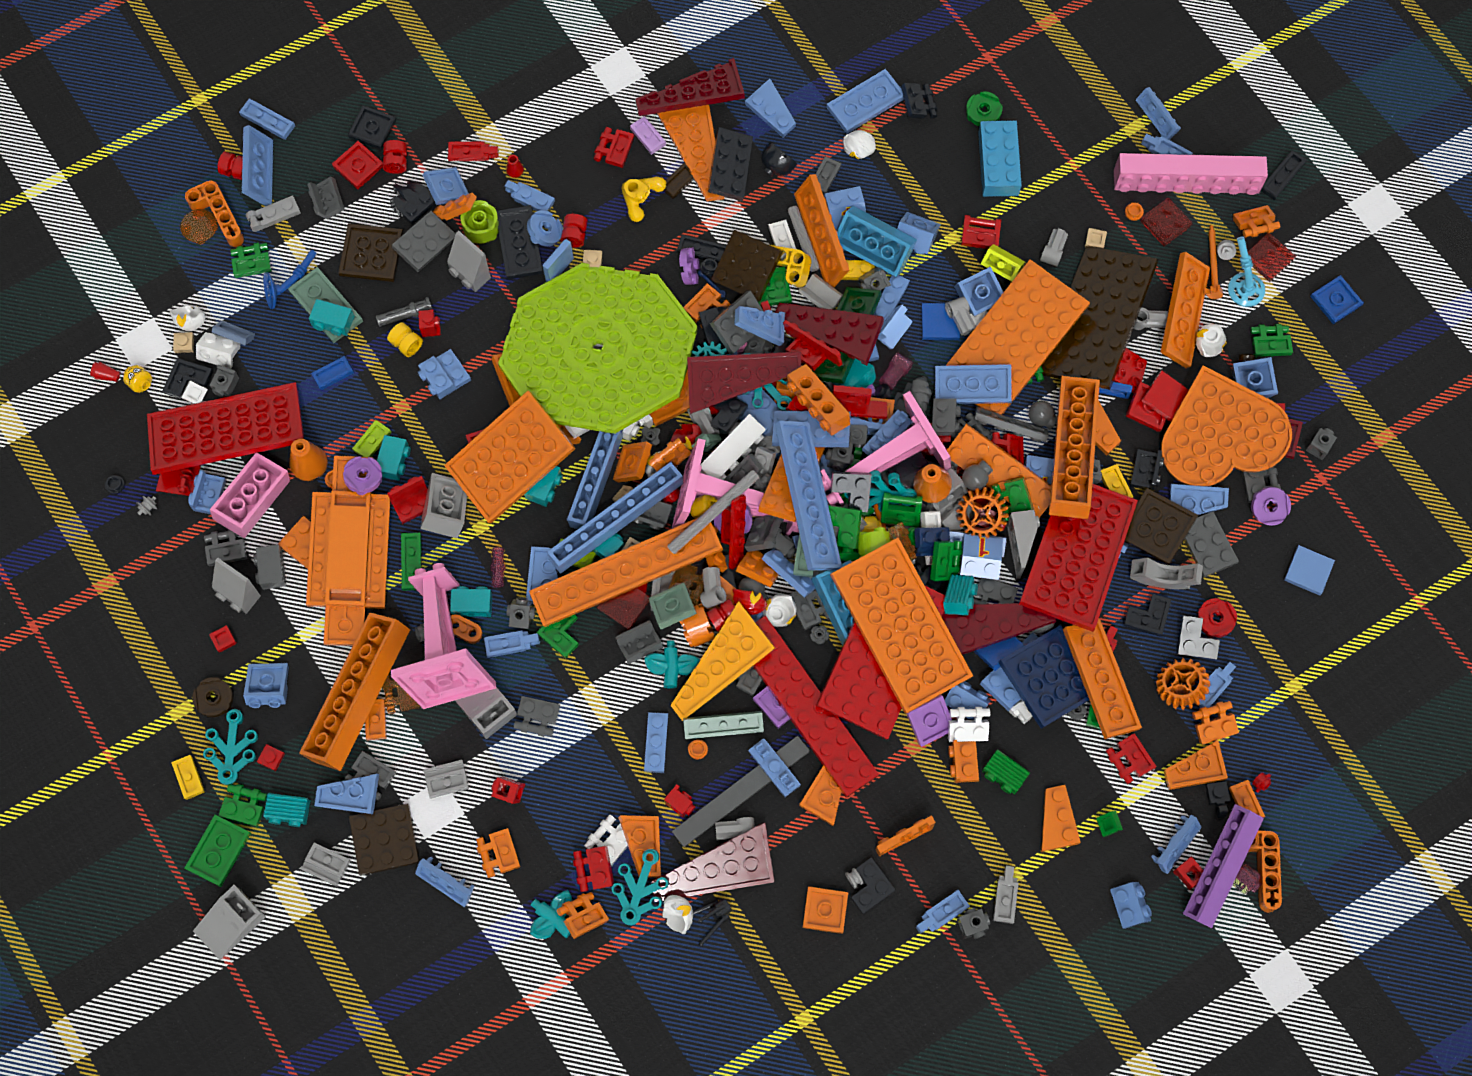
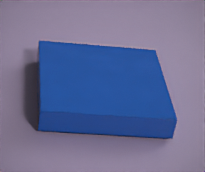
M1341 275L1310 296L1332 324H1335L1363 305V301Z
M922 303V340L960 339V332L954 319L947 315L945 303Z
M1012 637L974 652L996 671L1001 667L998 663L999 660L1025 645L1016 637Z

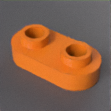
M451 615L452 626L455 623L459 624L458 628H453L454 636L470 644L481 640L482 630L478 624L460 615ZM471 632H476L474 637L469 636Z

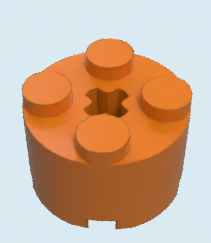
M702 603L694 606L697 614L679 621L683 629L686 630L683 633L690 647H697L715 638L713 627L708 615L704 611L705 608Z

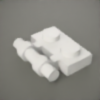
M964 707L950 709V717H957V719L949 720V742L957 740V742L988 741L989 721L982 720V717L990 716V709H982V707H975V709H965ZM965 717H974V720H964V719H965Z
M609 815L606 820L603 819L601 821L600 827L594 834L591 833L588 837L589 840L584 846L590 849L594 845L597 847L607 845L612 866L626 850L628 844L621 824L616 829L613 828L611 825L616 819ZM607 831L611 835L603 843L600 838Z

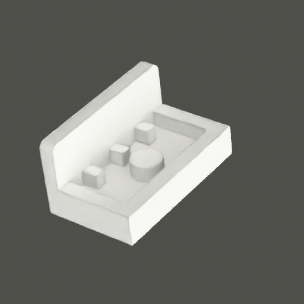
M205 332L196 344V359L231 369L233 357L240 349V343Z

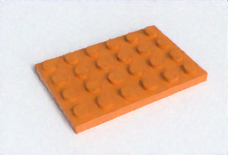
M527 391L444 466L487 522L493 523L576 448L534 395Z

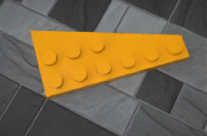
M739 601L670 705L682 721L683 718H688L775 649L774 645Z

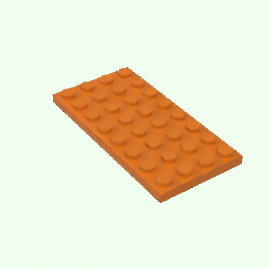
M1029 260L946 366L1011 365L1013 402L1087 309L1090 302L1035 262ZM1011 403L975 405L1003 415Z
M899 538L890 541L830 574L905 714L973 676Z

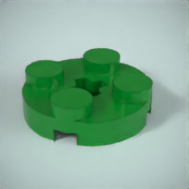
M980 92V94L972 95L966 106L967 119L977 126H980L981 121H999L1003 109L999 98L990 92ZM985 106L988 112H982L979 108Z

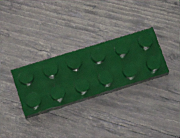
M846 287L837 310L874 315L882 296L881 291ZM839 351L842 360L840 367L826 359L813 372L823 382L844 384L854 360L849 358L847 354Z

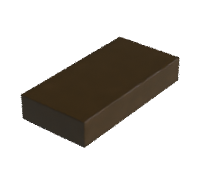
M685 162L665 180L666 188L663 191L672 199L694 180Z

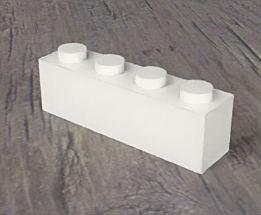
M749 414L700 465L702 466L701 473L724 480L727 477L725 475L728 469L731 471L735 469L739 464L737 460L741 456L745 458L752 451L750 446L753 443L758 445L764 438L762 434L766 429Z

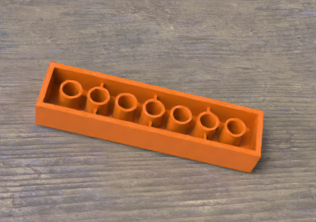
M1069 376L1061 377L1049 515L1088 519L1100 380Z
M369 613L299 754L314 763L341 771L410 631L408 627L396 619Z

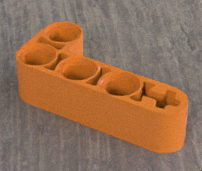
M206 181L185 193V199L193 211H200L210 206L230 246L237 247L243 244V234L216 182ZM232 231H234V233H235V236H233V237H232V235H231V233H230V232H232Z
M1258 831L1248 852H1257L1259 907L1264 912L1270 913L1278 909L1282 903L1280 843L1276 833L1272 831ZM1264 837L1272 841V846H1267L1264 843ZM1265 857L1272 860V866L1266 865ZM1266 877L1273 880V887L1266 884ZM1269 898L1270 901L1274 903L1272 906L1270 903L1267 902Z

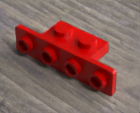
M787 320L783 322L785 332L795 338L785 350L786 352H801L802 364H807L813 371L826 359L839 367L842 365L841 354L837 349L830 348L821 339L817 340L810 332L801 330L797 324L790 323Z
M844 385L833 386L832 394L848 412H851V416L887 419V402L871 401L872 389Z
M743 494L731 501V507L728 506L722 511L721 542L729 545V569L732 570L738 567L744 558L746 496Z

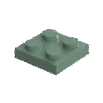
M685 583L649 598L660 629H664L697 614Z

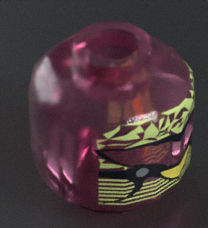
M1245 864L1241 866L1233 886L1243 894H1248L1250 891L1255 893L1261 886V883H1259L1261 875L1250 865Z

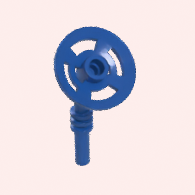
M310 250L302 263L298 264L297 268L294 269L293 275L280 286L274 283L273 278L268 272L264 273V292L270 309L275 308L277 295H281L298 279L303 278L307 272V267L317 255L315 251Z

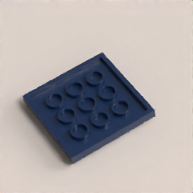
M1061 625L998 661L1041 729L1089 701Z

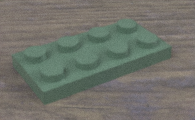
M318 267L288 288L292 296L309 315L316 299L352 309L355 317L349 332L363 322L360 315ZM323 330L333 343L344 336L342 334L337 336L330 331Z

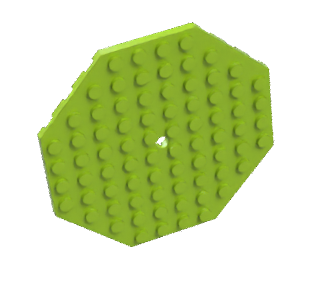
M581 263L518 298L516 312L513 314L510 331L506 337L503 346L504 350L498 365L518 395L521 397L527 391H530L556 424L616 434L680 397L688 368L687 357H691L698 329L695 322L658 274L650 273V275L640 274L639 271L626 269L625 271H619L613 267L606 266L589 267V264ZM596 344L603 345L602 350L594 349L593 347Z

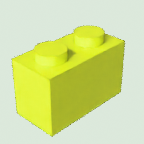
M994 244L988 249L981 262V265L986 268L991 267L995 273L1010 281L1015 279L1025 264V261Z

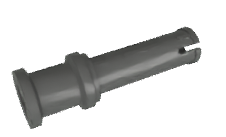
M426 297L425 300L416 303L410 302L409 306L376 315L379 327L408 317L413 316V318L419 317L418 311L433 309L429 297Z

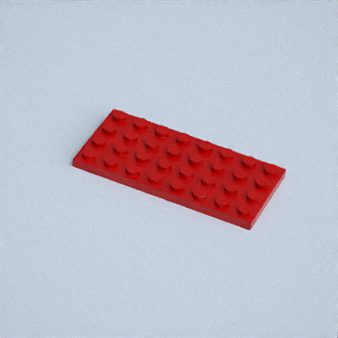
M296 382L147 414L150 467L153 475L291 446L295 440L304 439Z
M1092 484L1091 508L1088 519L1050 515L1019 605L1094 632L1138 500Z
M925 586L942 617L945 595ZM854 620L816 706L887 740L902 707Z

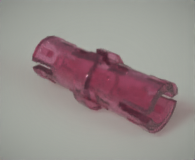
M496 547L492 549L490 570L492 571V586L501 588L504 586L506 565L504 564V549Z

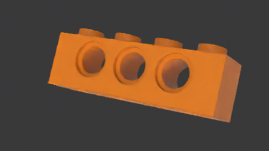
M807 364L787 375L788 390L791 393H795L800 404L808 408L811 417L819 421L824 431L827 430L832 436L850 425V413Z

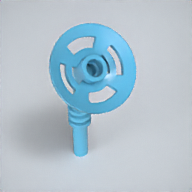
M1238 237L1240 261L1244 273H1239L1230 280L1228 293L1236 304L1252 307L1259 304L1264 298L1265 285L1258 276L1252 274L1251 267L1253 263L1251 256L1248 255L1245 238ZM1245 277L1240 283L1236 282L1237 279ZM1234 288H1236L1237 293L1242 297L1241 299L1235 294ZM1255 293L1259 295L1256 299L1248 301V297L1253 296Z

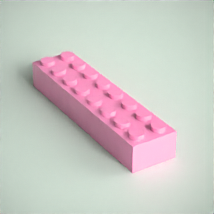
M1120 153L1114 168V190L1122 192L1130 190L1139 192L1156 191L1158 193L1174 191L1175 193L1193 192L1196 194L1202 192H1211L1212 194L1247 193L1254 195L1260 192L1268 177L1267 157Z

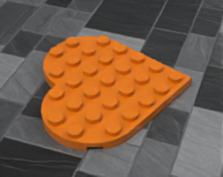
M1203 365L1164 435L1161 446L1164 465L1168 472L1179 482L1185 485L1205 487L1221 482L1234 468L1244 472L1265 471L1278 464L1288 452L1292 441V428L1287 414L1278 404Z

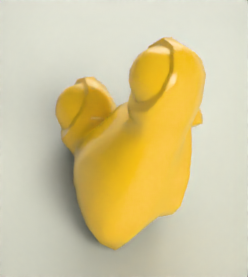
M656 176L646 179H630L622 184L623 197L627 205L629 218L632 221L639 222L644 218V211L639 207V204L646 200L650 194V189L662 192L666 188L664 178Z

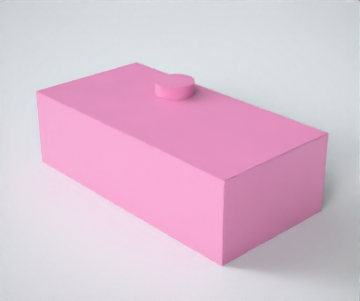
M255 453L210 508L213 520L245 538L290 482L288 471L259 453Z

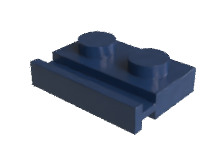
M949 527L915 528V548H917L918 552L916 556H933L935 541H950Z

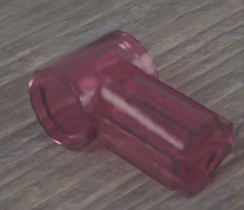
M897 352L890 361L888 369L880 378L879 383L881 385L887 384L893 390L900 379L906 376L914 362Z

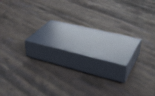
M220 321L212 328V333L243 345L254 340L255 333L225 321Z

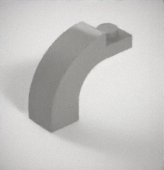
M1149 558L1132 560L1130 578L1153 587L1190 589L1191 585L1201 584L1203 566L1198 563L1170 566L1157 563Z

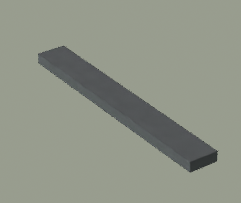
M797 736L775 753L789 769L810 753V750ZM758 765L672 831L673 835L685 848L714 826L715 822L722 820L772 781Z

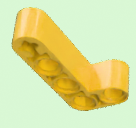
M770 245L783 251L782 255L786 253V258L781 261L780 257L777 266L787 267V282L797 288L805 286L811 267V257L801 250ZM803 256V261L798 264V259ZM799 274V279L794 282V277Z

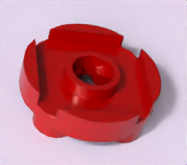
M1218 598L1207 600L1197 612V617L1203 618L1202 631L1210 638L1224 637L1236 625V610L1229 602H1224ZM1213 614H1216L1217 616L1220 615L1222 617L1219 620L1220 622H1216L1212 619L1214 617Z

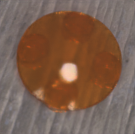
M196 209L184 216L180 229L187 240L201 245L215 234L218 224L211 212L204 209Z

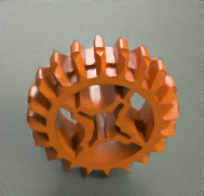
M987 487L983 488L982 493H980L979 488L975 489L976 494L969 490L970 498L967 495H963L962 498L965 502L959 501L958 503L963 508L956 510L957 513L962 514L957 517V520H964L960 527L966 525L967 528L964 532L968 533L969 530H972L971 535L974 536L976 533H979V538L982 537L983 533H985L986 538H989V532L996 536L997 531L995 529L1001 532L1003 528L1000 524H1007V521L1002 518L1009 517L1008 513H1003V511L1008 510V506H1002L1006 500H998L1001 496L1000 493L993 496L994 489H991L988 494ZM984 498L990 501L985 505H980L973 500ZM994 504L998 510L997 521L993 519L990 513V509ZM968 505L972 507L975 513L972 521L969 520L967 515ZM987 507H989L985 514L986 517H984L983 515V517H980L977 520L980 513L979 509H981L982 511L983 509L985 510ZM981 521H985L988 524L990 523L992 526L987 528H981L975 525H977Z
M1182 658L1181 662L1174 659V664L1167 662V668H1161V673L1157 675V692L1162 701L1166 700L1168 706L1173 704V708L1176 709L1180 705L1181 709L1184 710L1185 706L1188 705L1192 709L1193 703L1199 706V699L1205 701V694H1209V674L1206 673L1204 667L1200 666L1199 662L1193 664L1192 659L1188 662H1185L1184 658ZM1174 677L1175 681L1167 688L1170 679ZM1199 680L1197 688L1192 691V686Z

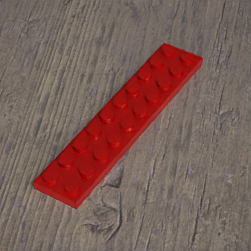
M764 616L756 621V623L774 645L775 649L753 667L847 798L878 777L879 773L839 717L816 706L821 692L771 622Z

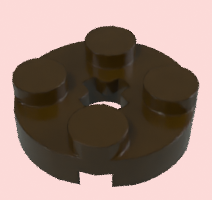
M216 677L204 679L200 682L197 689L193 691V705L204 716H221L231 709L233 691L222 679ZM211 693H215L218 696L214 702L208 700V697H211Z

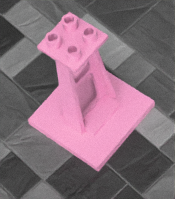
M909 391L903 395L905 409L911 418L913 426L845 472L870 473L877 470L881 473L926 448L930 455L933 454L939 465L948 471L951 468V457ZM823 469L821 470L824 490L827 491L831 487V480ZM832 492L827 495L826 498L829 504L843 507L845 504L840 497L842 493Z
M698 438L686 462L683 484L680 488L672 529L685 523L695 498L710 495L718 501L736 485L701 473L702 466L700 464L706 440ZM748 488L742 493L746 496V505L750 507L752 516H768V514L758 512L759 505L764 496L763 492ZM784 519L783 522H787L785 535L789 537L792 531L799 533L797 520L792 522Z
M442 563L434 564L433 570L428 572L422 568L415 570V575L408 577V581L423 596L425 660L391 670V677L423 709L496 689V681L466 648L459 651L456 650L446 591L460 587L459 583Z

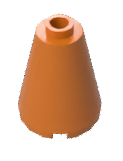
M297 439L291 445L289 464L295 477L303 481H312L324 474L327 469L328 460L325 452L320 447L305 439Z
M929 464L917 472L913 486L917 496H923V501L938 503L949 495L952 488V480L944 468Z

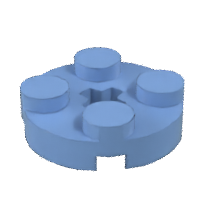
M539 210L527 221V230L534 244L553 246L561 238L562 224L559 219L556 220L552 217L553 214L549 211Z

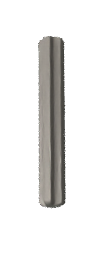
M797 206L789 207L788 213L802 251L811 257L810 271L819 270V263Z

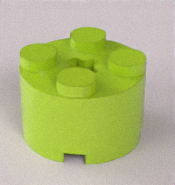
M477 200L470 211L461 214L464 234L472 243H487L496 239L499 232L498 215L496 209L488 204V202Z
M884 527L875 528L873 532H860L857 548L859 558L894 540V532L886 531Z

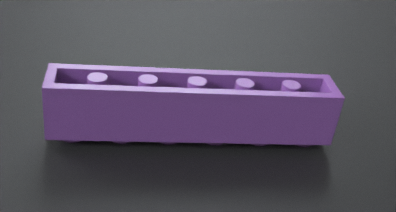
M1234 805L1186 906L1184 915L1210 928L1213 927L1261 826L1263 817L1241 806Z

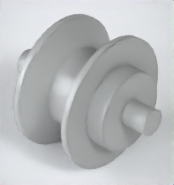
M1230 240L1221 241L1217 246L1218 256L1223 260L1232 259L1236 254L1235 244Z
M142 496L144 501L142 503L136 502L139 505L137 513L139 515L143 513L151 516L150 510L152 508L157 510L155 507L156 503L154 502L156 498L154 496L152 498Z

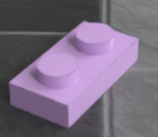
M645 116L630 125L631 131L651 155L666 146V141Z

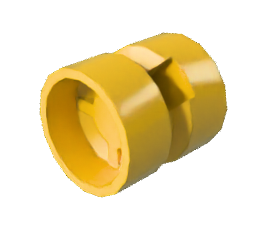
M404 322L398 323L393 327L387 337V340L393 346L399 347L400 352L406 357L414 355L423 344V339L418 334L412 332L411 328Z

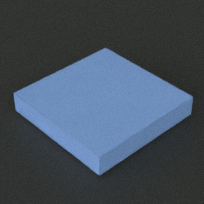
M456 167L425 171L422 175L436 205L446 204L450 200L454 201L462 195L469 194Z
M567 239L559 245L543 264L546 282L559 276L574 259L571 242Z
M1298 545L1284 581L1320 596L1335 560Z

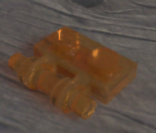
M903 522L888 528L890 540L899 538L910 560L913 561L917 558L914 552L916 550L915 546L911 544L908 537L909 531L907 528L905 529Z
M687 565L675 571L668 589L685 583L692 603L695 606L698 604V601H701L700 595L704 589L703 571L701 575H696L698 567ZM695 582L697 583V586L695 590L692 591L690 590V588L692 586V583Z
M388 674L382 686V690L385 693L384 702L385 707H387V713L394 714L395 705L399 704L401 712L421 708L395 680H390V675ZM393 688H397L398 697L393 698Z

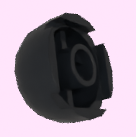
M771 142L767 144L762 152L761 159L765 166L764 171L771 176L774 174L779 177L786 176L797 166V163Z

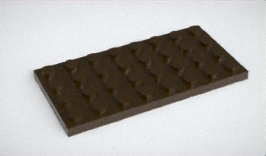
M1086 246L1071 289L1089 301L1090 305L1041 365L1043 376L1061 379L1062 376L1100 380L1099 388L1111 389L1158 264L1157 258Z

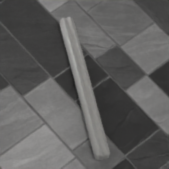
M751 470L667 546L673 554H676L725 510L733 499L740 496L759 479V475L754 470Z

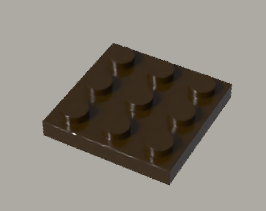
M348 223L339 267V276L394 282L399 254L392 249V244L403 235V230Z
M734 230L711 280L742 295L746 291H751L756 300L760 302L783 251Z
M1146 488L1136 505L1124 542L1170 565L1198 515Z
M408 803L376 810L373 814L362 813L349 816L360 876L419 863Z

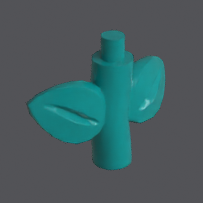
M671 640L667 641L664 655L652 653L644 659L646 667L651 673L655 675L665 673L663 687L668 689L677 688L678 674H691L700 662L698 657L691 654L678 656L675 641Z
M568 890L556 895L552 899L550 906L545 902L540 903L537 899L531 903V906L536 909L535 913L540 916L531 925L530 934L533 937L547 939L554 933L555 928L565 938L570 935L564 923L565 917L568 915L559 916L557 913V909L562 907L563 903L572 901Z

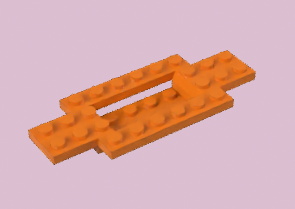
M334 456L331 493H312L306 606L326 607L324 645L353 646L365 623V608L385 609L390 499L388 495L371 494L372 492L358 495L345 485L343 477L344 467L355 456ZM359 472V477L365 478L367 473Z

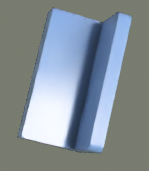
M903 305L896 307L884 322L878 339L889 349L895 347L912 324V320L905 315L908 309Z

